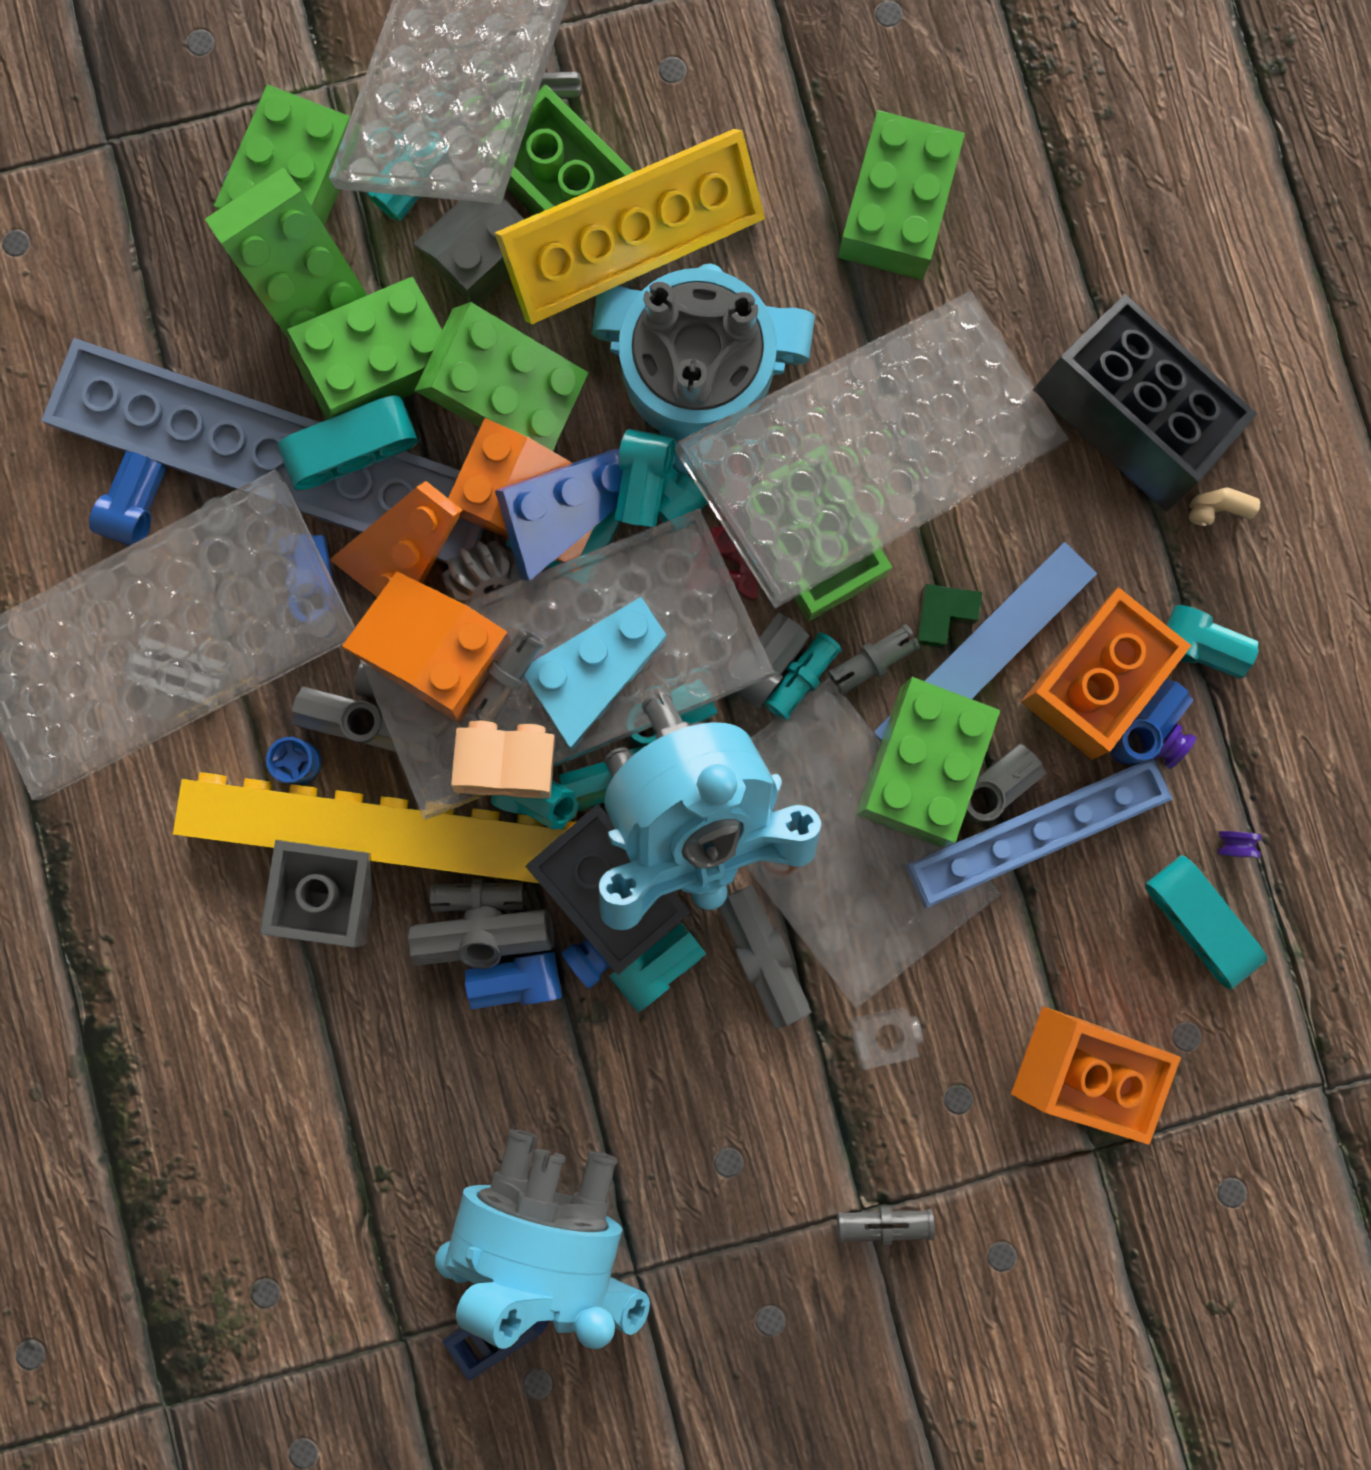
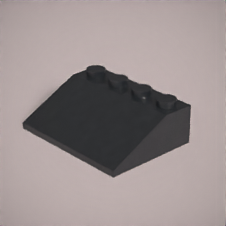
M1126 294L1056 361L1033 388V391L1049 407L1062 416L1083 438L1087 439L1117 469L1121 470L1165 512L1199 483L1257 415L1248 404Z

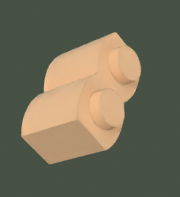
M470 721L468 728H456L451 782L454 792L477 795H506L523 798H551L555 738L554 734L545 733V727L535 724L517 725L516 731L497 730L498 725L493 722Z

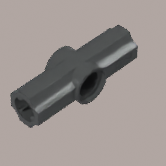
M304 686L301 687L300 692L295 697L291 711V724L294 726L424 760L428 759L436 737L437 721L376 706L367 701L353 700ZM371 712L375 719L372 730L365 735H359L355 729L357 717L361 713Z
M753 885L728 895L723 905L719 907V910L737 946L734 949L750 984H755L775 1030L801 1020L811 1013L809 1004L799 982H797L791 969L793 963L778 930L772 928Z
M481 906V908L469 909L466 911L464 918L460 920L412 926L409 930L408 941L410 957L415 966L461 960L469 967L486 969L498 964L503 955L551 950L555 946V931L550 909L502 914L495 908Z

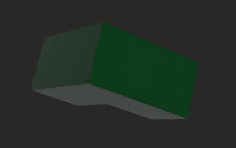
M925 584L921 591L915 635L919 644L943 648L947 644L950 621L975 624L979 620L982 592Z

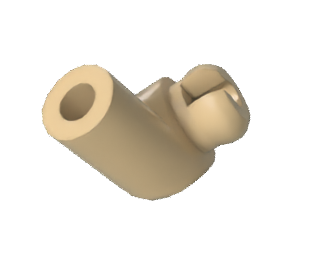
M1221 488L1196 495L1189 505L1192 509L1189 519L1196 525H1211L1215 519V512L1227 511L1246 519H1252L1260 509V500L1232 488Z

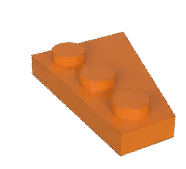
M425 481L334 555L330 561L376 597L379 596L396 571L423 584L463 509Z

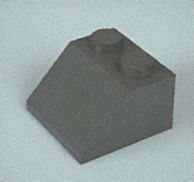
M477 185L417 239L413 246L468 303L472 302L478 306L510 277L495 232L524 219L503 197Z
M275 840L260 934L348 947L365 946L372 905L371 853Z

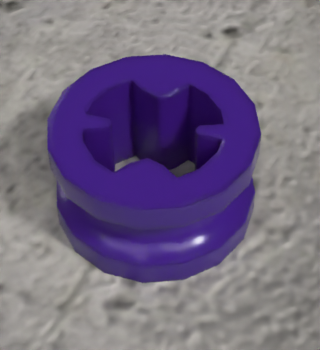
M1178 723L1175 724L1163 740L1160 753L1154 757L1155 759L1158 757L1164 758V765L1168 769L1176 766L1185 757L1196 740V737L1191 733L1184 735L1181 732L1182 726Z
M1219 831L1218 837L1223 840V846L1217 849L1218 855L1261 858V852L1256 849V844L1262 841V834Z

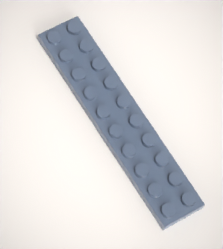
M76 338L72 340L41 420L47 426L122 452L139 453L171 469L360 534L425 481L448 498L461 471L408 452H402L318 487L297 491L293 488L277 444L283 438L321 422ZM458 518L436 560L448 564V559L458 558L461 555V548L469 550L473 548L476 541H480L484 528Z

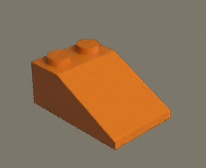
M484 418L448 499L463 509L459 518L509 540L495 490L572 464V462L529 437ZM593 528L556 558L555 561L575 569Z
M396 571L342 647L460 724L469 711V703L473 701L489 677V666L493 661L500 660L511 640L506 630L472 608Z
M1118 587L1049 665L1022 699L1021 703L1093 760L1112 750L1192 645Z
M1042 1006L1011 1095L1044 1113L1150 1145L1181 1057L1082 1019Z

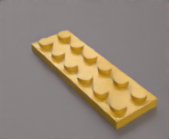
M732 129L495 232V236L526 322L534 324L764 220L765 216L743 130Z

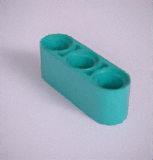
M388 396L293 433L279 441L277 448L293 488L298 491L318 487L405 452L418 443V438L402 398L399 396Z
M1180 855L1144 884L1146 891L1210 973L1225 988L1232 990L1268 961V957L1262 947L1203 873L1187 857Z

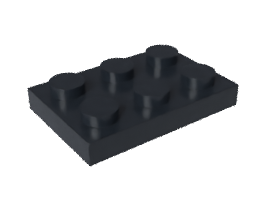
M596 804L525 867L619 975L691 911L674 892L659 896L642 916L638 924L630 929H612L603 922L599 907L600 880L607 871L631 861L625 849L611 844L608 832L615 830L609 816L599 804Z

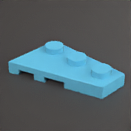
M639 597L532 662L523 677L571 752L581 742L582 736L594 722L600 719L608 710L610 703L627 683L636 677L667 640V635L643 598Z

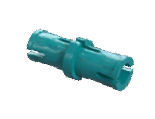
M819 632L798 661H792L786 668L787 675L770 697L765 700L766 708L780 719L787 721L809 691H815L820 685L818 679L837 654L842 651L841 646L827 634Z

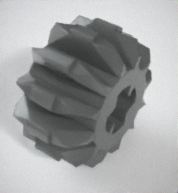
M478 540L473 548L469 550L461 548V555L458 558L447 560L449 569L442 574L448 597L467 605L479 614H484L487 618L497 608L504 610V604L508 600L517 599L516 590L524 584L523 580H521L514 554L509 552L506 547L503 548V546L499 545L496 540L486 545Z

